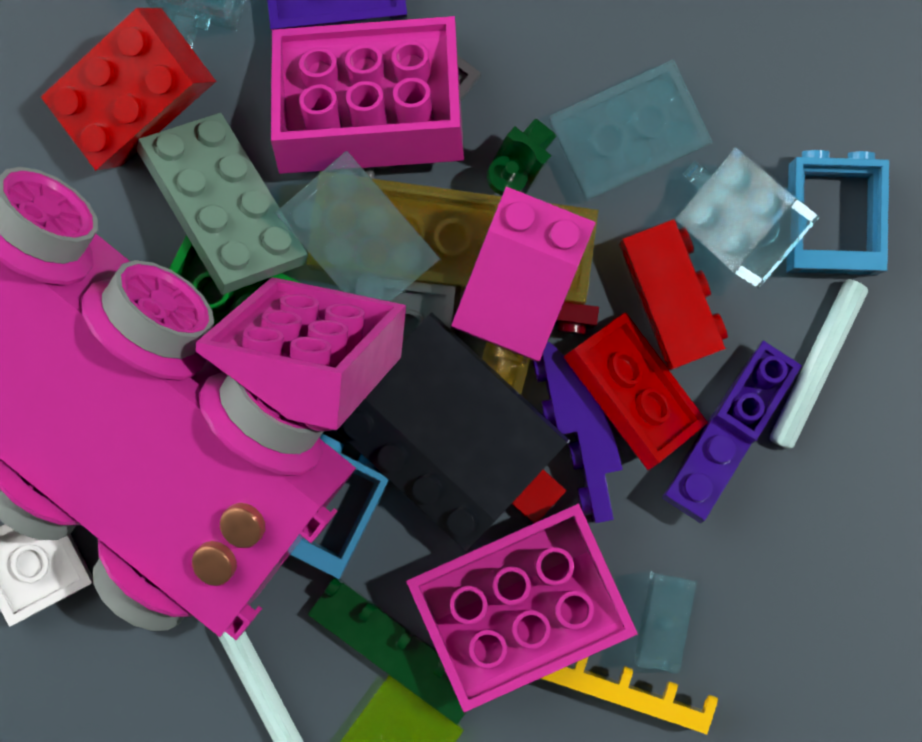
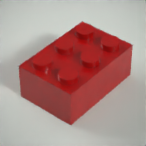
M136 8L51 86L41 98L94 170L97 171L121 167L137 153L138 139L162 131L217 81L162 8Z

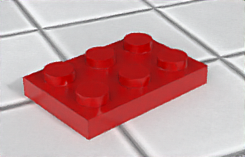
M626 312L564 356V359L647 470L659 464L708 423Z

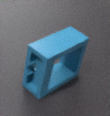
M806 150L802 151V157H796L789 163L786 273L879 275L887 271L889 160L875 159L876 153L868 151L847 153V158H829V151ZM805 176L868 178L866 251L803 250Z
M322 433L320 439L356 467L353 473L375 484L339 554L315 542L310 543L303 537L290 555L340 579L390 480L362 454L358 461L342 454L341 452L345 445Z

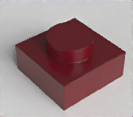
M564 302L555 322L558 324V331L568 334L585 335L586 328L594 329L597 326L599 307Z

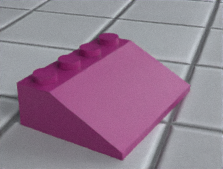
M455 16L272 30L271 143L279 174L464 161Z
M272 277L196 342V352L287 419L305 423L308 428L317 431L337 430L401 358L406 305Z
M579 504L406 581L463 712H467L638 635Z

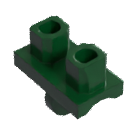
M534 119L524 132L514 126L505 137L487 171V181L490 188L501 196L506 186L527 194L552 156L546 150L557 137L556 134L538 119Z

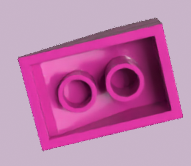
M506 186L451 327L539 362L596 222Z

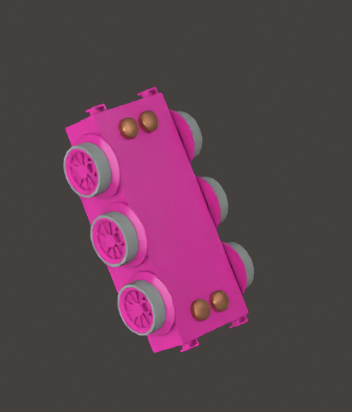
M24 167L6 169L0 175V520L18 533L38 540H59L70 535L76 525L84 526L98 538L99 559L93 568V584L101 600L113 613L131 625L150 631H165L180 624L184 617H195L217 636L221 637L226 632L237 640L262 610L260 606L254 610L249 605L262 592L304 537L312 543L338 512L335 508L330 512L326 507L349 479L356 467L320 439L324 431L308 428L305 423L287 419L196 352V342L212 329L214 319L213 311L205 297L189 281L174 271L153 262L129 261L96 234L98 231V219L90 204L75 189L57 177L40 170Z

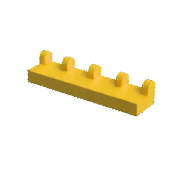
M588 657L575 662L574 666L569 665L541 678L704 734H708L718 702V697L709 694L704 701L703 709L676 701L674 698L678 684L671 681L667 682L663 696L631 686L629 684L633 669L626 666L623 667L618 681L587 671L585 667Z

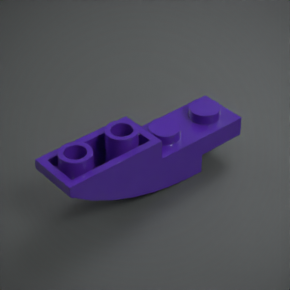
M763 340L681 462L682 466L662 496V499L700 524L704 522L751 444L757 441L802 365Z
M547 342L540 361L536 362L533 360L537 383L546 382L549 400L541 401L543 416L562 434H575L576 441L568 443L573 469H582L585 487L577 488L583 514H591L593 523L614 520L605 474L621 471L623 468L609 423L599 404L564 359V355L554 345Z

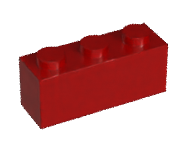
M673 219L623 238L619 243L620 249L669 371L726 349L722 340L728 338L727 330L720 314L715 313L712 315L705 298L711 296L710 287L703 271L695 272L689 257V254L694 253V247L686 228L678 229L676 221Z

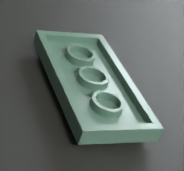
M221 112L138 139L137 152L222 295L305 265L308 256L306 250Z

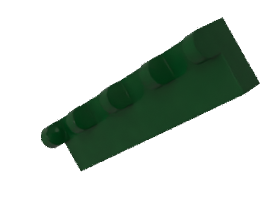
M335 577L308 615L458 725L466 712L462 710L436 649L344 581Z

